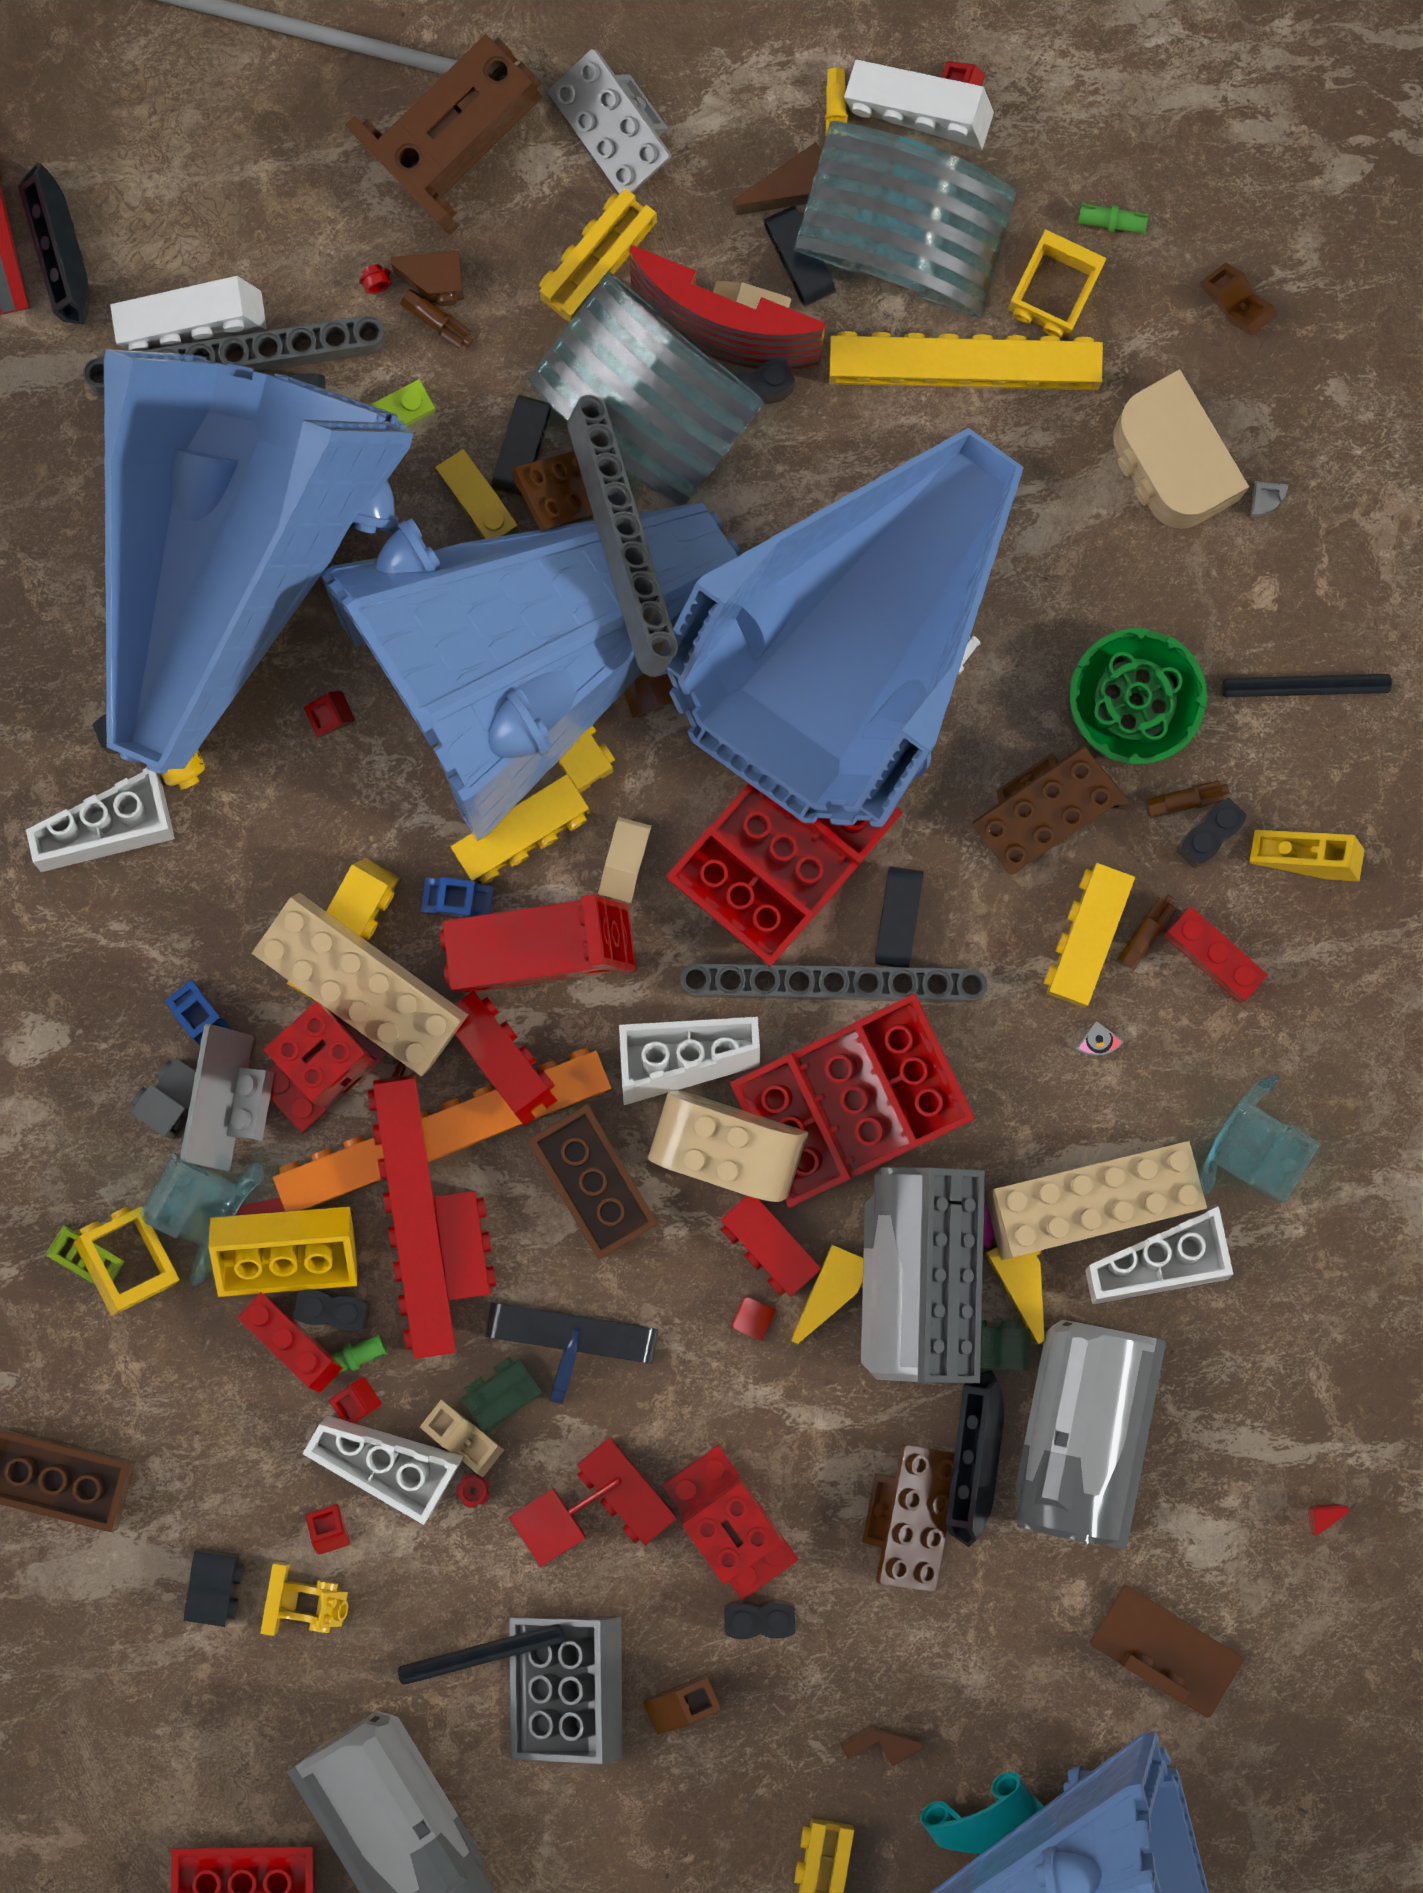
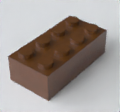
M588 1104L527 1139L598 1260L659 1225Z
M0 1427V1504L107 1532H114L118 1530L136 1461Z

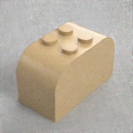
M1180 369L1138 392L1127 402L1113 432L1114 446L1120 457L1117 459V462L1126 477L1131 476L1137 487L1134 488V491L1143 506L1148 505L1160 522L1172 528H1190L1239 502L1249 488V485Z
M680 1089L673 1090L667 1094L648 1160L669 1170L750 1197L780 1202L789 1196L808 1132Z

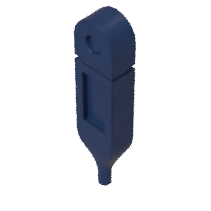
M574 1328L571 1338L565 1344L553 1384L550 1402L563 1404L576 1360L579 1328Z

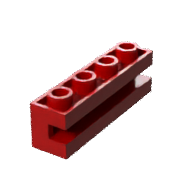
M473 990L455 1004L468 1014L456 1031V1037L524 1126L535 1118L531 1111L542 1103L548 1109L558 1101L550 1091L555 1087L554 1083L544 1070L536 1073L531 1065L537 1061L525 1045L519 1049L513 1041L518 1036L506 1021L502 1024L498 1023L495 1016L499 1014V1011L488 997L481 1000Z

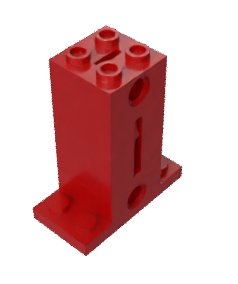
M592 894L581 896L582 900L442 921L443 930L440 931V944L443 951H446L448 963L444 965L445 981L453 991L471 993L474 990L477 993L612 972L622 974L637 972L629 906L623 902Z
M315 1001L263 1049L276 1063L268 1070L274 1073L270 1099L298 1130L304 1133L385 1059L389 1053L318 1001Z
M719 1445L662 1484V1487L682 1514L683 1528L723 1585L729 1582L741 1600H744L799 1560Z

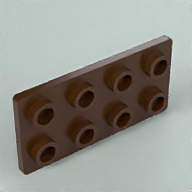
M575 451L517 466L511 471L514 477L513 480L518 490L521 491L540 531H547L594 517Z
M1082 746L1060 762L1052 752L998 789L996 792L999 804L975 819L972 824L1008 873L1012 875L1119 803L1123 797L1089 750Z
M903 1444L900 1449L896 1476L892 1477L875 1473L862 1542L882 1548L876 1577L877 1583L930 1592L936 1590L947 1532L945 1524L955 1453Z
M1128 1585L1123 1586L1090 1641L1094 1648L1207 1718L1213 1714L1244 1662L1242 1656Z

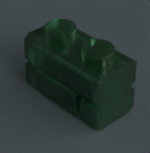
M509 1356L493 1368L496 1375L487 1381L479 1377L464 1388L468 1394L461 1399L484 1433L543 1393V1390L521 1358L513 1361Z

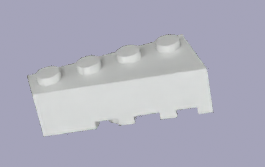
M855 60L844 95L849 109L855 115L865 118L872 116L892 124L905 126L983 150L994 114L983 86L861 60Z
M238 276L110 304L116 344L128 351L149 350V348L168 347L179 345L180 343L267 330L261 291Z
M145 768L142 773L130 779L125 778L114 784L115 787L97 796L94 794L84 799V802L70 810L65 809L26 829L32 861L40 872L175 839L160 774Z
M758 1017L619 1025L624 1105L760 1066Z
M1219 1206L1089 1265L1085 1272L1092 1304L1228 1280L1233 1275Z
M327 1416L319 1424L303 1452V1455L423 1525L431 1516L464 1456L331 1416Z

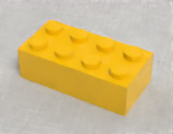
M350 1207L210 1218L208 1248L218 1297L259 1294L260 1292L275 1293L357 1286L358 1255Z

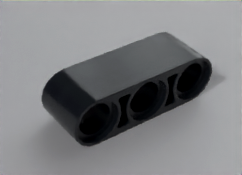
M793 205L763 219L767 234L802 304L806 307L836 293L832 277L819 251L796 247L799 236L812 238L796 206Z
M518 395L493 474L492 488L523 497L513 480L514 477L511 471L517 466L537 461L552 404Z
M889 866L875 964L909 968L924 871Z

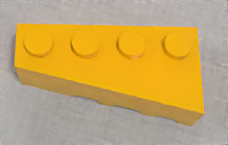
M364 858L351 865L326 912L363 939L369 940L378 925V922H376L378 917L390 904L395 894L394 890L401 877L370 859ZM290 981L287 982V984L290 985L291 987H293V988L297 989L298 991L304 993L305 995L309 996L307 993H305L303 990H301L300 988H298V987H297L296 985H294L292 982H290Z

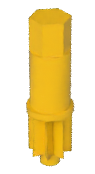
M834 67L827 69L826 141L829 133L847 136L848 115L846 114V100L844 98L846 92L844 68ZM832 147L833 150H840V148Z

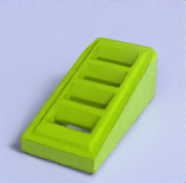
M63 1225L47 1250L46 1256L95 1284L89 1272L84 1269L85 1264L82 1258H80L77 1264L71 1262L78 1251L74 1242L65 1257L59 1254L69 1237L76 1240L81 1236V1234ZM93 1242L102 1262L104 1263L106 1259L111 1261L107 1271L112 1281H114L125 1261Z

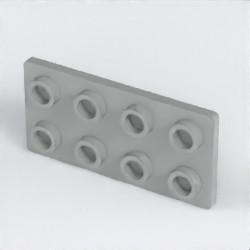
M591 49L548 90L552 100L619 194L624 188L633 193L671 158V153L659 138L668 129L666 124L630 74L615 75L598 50Z
M212 1024L204 1025L182 1142L181 1162L229 1171L236 1138L262 1141L274 1073L266 1070L248 1069L254 1040L252 1035Z

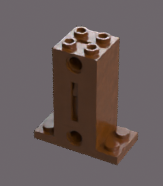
M487 34L467 51L383 135L368 119L361 123L354 116L345 124L449 236L459 227L452 219L457 213L442 196L543 98L537 90L541 84L536 80L535 75L522 62L516 66L515 63L518 60L513 56L512 51L500 38L493 41ZM503 75H506V77H505L504 79L498 81V80L500 79V77H502ZM418 161V163L411 168L412 164Z

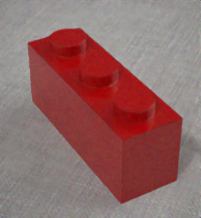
M1191 906L1184 910L1162 935L1239 1004L1246 1001L1268 976L1266 972Z
M477 1191L434 1197L448 1300L491 1294L490 1287L497 1285L494 1266H487L486 1253L492 1252L489 1231H482L481 1218H487L484 1197L478 1198Z
M746 1196L721 1219L724 1224L720 1229L733 1245L738 1241L741 1242L748 1250L743 1256L756 1270L763 1267L770 1274L771 1277L767 1282L780 1297L785 1292L789 1297H792L821 1270L820 1266L758 1198Z
M262 1292L237 1317L308 1388L318 1393H321L343 1369L273 1298Z
M610 1436L577 1464L581 1469L577 1476L589 1490L594 1486L599 1490L614 1479H621V1484L604 1494L599 1502L612 1517L618 1513L626 1523L622 1529L635 1544L640 1540L644 1545H647L677 1519V1515Z

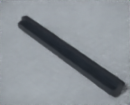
M1390 674L1226 678L1222 682L1224 697L1388 693L1392 689Z
M554 1624L402 1665L398 1668L399 1680L403 1685L559 1644L564 1641L563 1629L560 1624Z

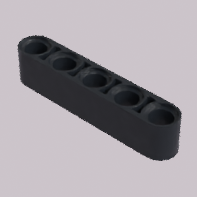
M491 1302L485 1337L564 1350L565 1344L571 1338L574 1328H579L577 1352L653 1364L658 1329Z

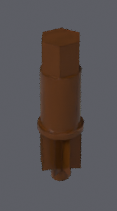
M409 289L403 296L400 305L437 331L436 333L439 336L445 338L458 349L463 345L468 348L473 343V339L469 337L471 330L456 320L451 314L448 315L413 289Z
M1216 780L1146 799L1148 814L1151 819L1217 803L1224 800L1223 795L1229 794V788L1227 784L1220 785V781Z
M1167 895L1165 899L1158 897L1147 915L1144 916V921L1118 957L1119 962L1133 971L1136 969L1160 932L1164 931L1165 926L1176 912L1177 908L1173 905L1176 901L1175 898Z

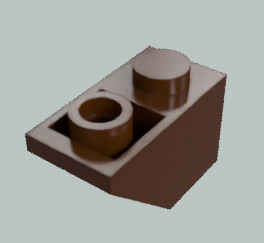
M707 1673L643 1701L657 1735L690 1725L722 1710L721 1703Z

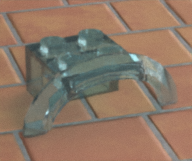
M1275 1075L1258 1080L1241 1098L1220 1129L1205 1157L1200 1172L1202 1190L1206 1194H1209L1217 1181L1216 1172L1218 1166H1220L1274 1202L1286 1203L1321 1144L1294 1126L1282 1124L1255 1106L1264 1095L1272 1091L1279 1076Z
M173 1153L140 1214L145 1224L174 1238L180 1235L200 1245L191 1270V1285L196 1286L208 1279L211 1274L212 1263L208 1248L210 1218L234 1216L247 1195L263 1181L264 1173L261 1164L257 1162L252 1163L241 1173L235 1182H232L202 1166L181 1161L180 1155Z

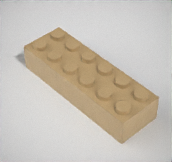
M301 893L289 898L252 952L258 959L421 1077L430 1070L468 1016L467 1013Z
M1190 1141L984 1192L1001 1260L1207 1209Z

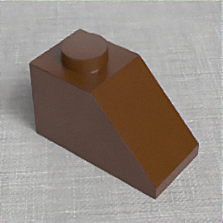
M459 251L391 257L394 274L431 303L437 302L439 306L455 305L457 300H464Z

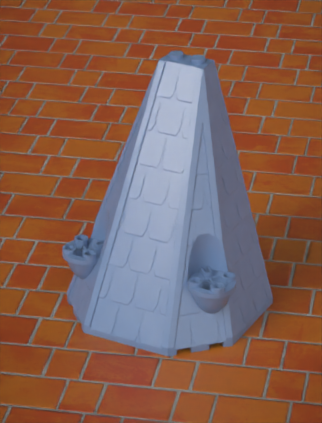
M106 349L104 357L107 748L119 752L121 759L147 764L146 768L152 772L164 774L167 773L168 769L185 768L328 566L352 522H356L355 529L362 532L375 533L377 529L383 532L395 533L399 518L395 515L393 493L387 479L409 450L413 438V432L407 429V425L403 421L398 420L396 414L286 375L274 373V376L253 371V368L228 362L227 365L206 360L205 357L197 355Z
M967 428L865 486L840 498L808 518L772 536L767 541L751 548L731 561L704 574L696 582L673 628L678 650L663 673L668 674L673 685L669 693L678 713H686L691 724V728L687 731L691 741L803 823H814L817 818H830L831 824L854 825L857 820H868L871 826L882 827L893 813L913 779L922 776L930 766L931 751L937 742L943 718L1024 467L970 428Z
M703 502L638 513L673 628L696 582L704 574L741 555L735 541L732 538L727 540L721 532L724 527L718 515L714 511L709 513ZM411 518L406 522L403 521L396 525L397 531L384 544L378 558L334 565L324 570L320 575L337 618L354 646L358 647L363 643L367 644L422 731L428 744L432 746L437 742L439 743L433 750L445 772L458 810L477 841L486 837L546 772L573 746L580 736L598 720L609 706L642 673L636 662L595 520L564 525L543 532L535 530L470 541L433 551L430 546L426 548L421 539L422 534Z
M1154 1731L1141 1734L1094 1770H1085L1081 1765L1072 1767V1769L1068 1770L1069 1782L1064 1783V1792L930 1893H1209L1179 1772L1176 1768L1167 1769V1765L1171 1764V1758L1165 1747L1159 1748V1736Z

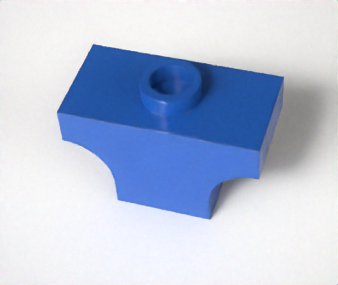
M440 877V879L425 878L421 913L457 918L491 914L494 886Z
M192 979L165 1000L172 1010L171 1013L190 1037L200 1046L205 1024H212L232 1030Z

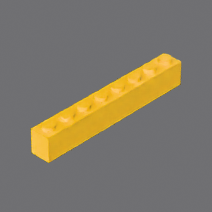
M842 331L838 332L837 336H831L829 384L1099 390L1102 384L1103 342H1094V338L1077 337L1074 338V341H1060V338L1057 336H1044L1040 338V341L1026 340V337L1021 335L1007 336L1006 340H994L991 335L986 334L974 335L972 339H959V336L956 334H941L938 338H925V335L922 333L905 334V337H891V334L887 332H875L871 334V337L857 336L856 332Z

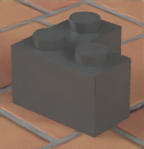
M176 1058L173 1063L168 1060L157 1074V1078L160 1079L157 1085L150 1084L147 1089L143 1086L136 1093L131 1101L134 1108L130 1113L163 1137L175 1139L187 1122L196 1070L179 1058Z

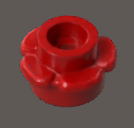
M380 264L366 267L362 271L363 275L359 278V284L364 286L368 294L382 292L391 286L389 278L391 271L388 268H382Z
M469 1473L462 1477V1482L456 1487V1494L459 1499H462L463 1505L475 1508L478 1504H485L490 1497V1492L488 1491L490 1487L489 1481L480 1475L476 1476L475 1473ZM472 1487H475L477 1489V1492L475 1494H472L470 1492V1489Z

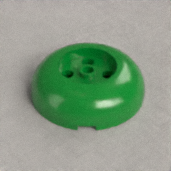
M1130 628L1106 635L1084 653L1072 675L1069 689V705L1077 730L1095 751L1115 762L1128 765H1147L1170 758L1192 740L1203 720L1207 705V688L1200 665L1183 644L1171 636L1150 631L1149 629ZM1140 670L1148 672L1150 675L1149 682L1146 684L1138 682L1136 680V673ZM1110 685L1116 686L1120 691L1119 697L1111 699L1105 693L1106 688ZM1132 695H1138L1141 699V704L1138 706L1136 703L1132 704L1129 698ZM1156 700L1162 701L1166 707L1165 712L1162 714L1154 713L1151 708L1152 703ZM1126 715L1132 716L1135 719L1134 728H1124L1121 724L1122 717Z

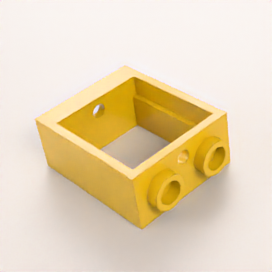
M1045 229L1010 301L1008 310L1013 312L1014 318L1023 323L1030 324L1032 321L1042 326L1043 331L1050 336H1057L1059 338L1063 336L1069 339L1107 258ZM1043 255L1089 275L1067 322L1021 301Z
M126 1206L111 1214L112 1221L100 1225L99 1221H95L79 1230L82 1235L74 1241L111 1316L172 1287L179 1281L142 1206L131 1210L130 1206ZM134 1222L161 1274L119 1294L93 1241Z

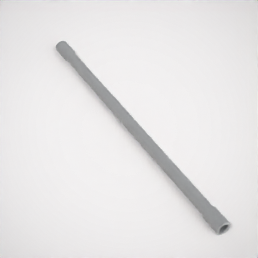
M157 0L443 75L457 62L454 59L225 0ZM503 75L502 77H500V79H499L498 81L504 79V78L506 77V75Z

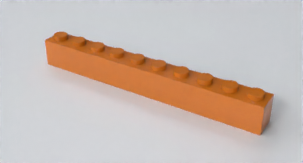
M588 1047L570 1053V1061L558 1065L556 1060H552L536 1067L538 1073L544 1070L554 1083L555 1087L550 1091L558 1101L548 1109L542 1103L531 1111L535 1118L530 1122L612 1091L597 1050L590 1052ZM492 1085L473 1091L474 1098L461 1103L459 1098L447 1101L440 1105L442 1111L429 1115L427 1110L421 1112L428 1162L523 1126V1124L496 1089L493 1090ZM358 1136L343 1142L345 1149L332 1153L331 1149L328 1148L312 1154V1162L299 1166L298 1161L279 1167L280 1174L272 1178L285 1212L308 1210L382 1181L378 1167V1159L384 1158L382 1145H375L374 1137L364 1141L363 1136Z

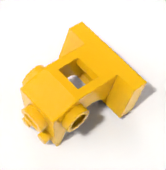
M281 1561L273 1563L260 1634L275 1636L278 1633L280 1619L310 1623L309 1630L322 1633H330L331 1627H342L343 1620L348 1613V1603L346 1601L348 1592L337 1590L338 1583L318 1580L317 1585L288 1581L290 1563ZM299 1592L319 1596L316 1614L296 1611Z

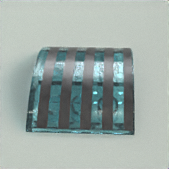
M831 121L794 251L854 273L862 271L914 290L918 292L917 296L975 318H980L1016 190L986 170L932 146L865 126Z
M609 271L529 376L528 380L544 399L567 421L579 398L584 395L599 397L606 405L625 470L675 505H686L762 408L765 401L714 358H708L660 317L661 314Z

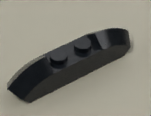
M37 162L22 178L18 189L53 314L63 322L83 325L89 310L90 291L83 255L74 230V223L71 219L64 194L57 181L42 164Z
M992 1370L980 1373V1383H965L963 1385L945 1525L950 1535L967 1547H970L983 1532L991 1514L995 1495L1004 1424V1403L999 1383Z

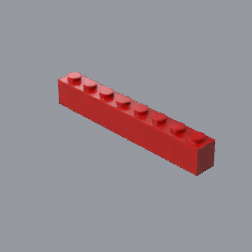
M413 1074L374 1080V1089L367 1090L370 1111L377 1110L379 1124L373 1125L375 1145H382L384 1158L378 1159L380 1179H387L389 1192L383 1193L385 1213H392L394 1226L388 1227L390 1247H397L399 1261H393L396 1282H403L404 1295H398L401 1316L408 1315L409 1329H403L406 1350L413 1349L414 1359L456 1353L416 1076Z

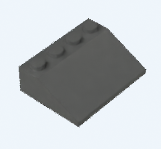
M509 1617V1637L554 1624H560L564 1633V1641L562 1643L510 1657L511 1759L605 1764L623 1759L621 1617Z

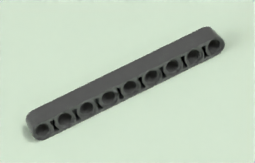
M360 316L142 350L141 352L208 355L211 362L226 365L228 362L254 369L253 371L261 372L375 354L384 348L386 335L383 325L378 318L374 316ZM367 329H375L379 332L378 336L372 341H365L361 338L362 333ZM334 334H341L345 337L344 342L339 346L329 345L328 340ZM299 340H310L311 346L306 351L299 352L294 349L296 342ZM268 344H274L278 347L273 356L264 357L261 355L262 348ZM235 349L244 351L240 361L230 362L227 360L231 351ZM98 357L86 363L83 369V376L94 393L104 396V382H93L95 374L104 370V357Z
M584 395L579 398L567 421V428L637 665L644 674L657 677L662 675L677 653L678 644L606 405L599 397Z
M691 964L683 970L680 978L681 988L687 995L710 998L899 1001L916 993L920 1002L970 1003L980 999L987 991L988 986L985 975L979 970L946 968L772 965L769 967L768 965ZM695 971L702 973L706 979L705 985L697 990L691 989L686 984L688 974ZM727 972H733L740 978L738 988L734 990L723 988L720 983L722 975ZM760 973L770 974L774 979L773 988L768 991L758 989L755 985L756 976ZM798 973L805 975L809 982L808 988L800 992L793 990L789 984L790 977ZM830 974L838 975L843 981L842 989L838 992L828 991L824 986L825 977ZM863 975L873 976L877 981V989L872 993L863 992L858 985L859 978ZM902 975L909 978L912 985L911 990L904 994L898 993L893 987V979ZM933 976L942 978L946 985L945 991L942 994L930 992L927 986L929 978ZM973 977L978 980L980 990L977 994L969 995L962 989L964 978Z

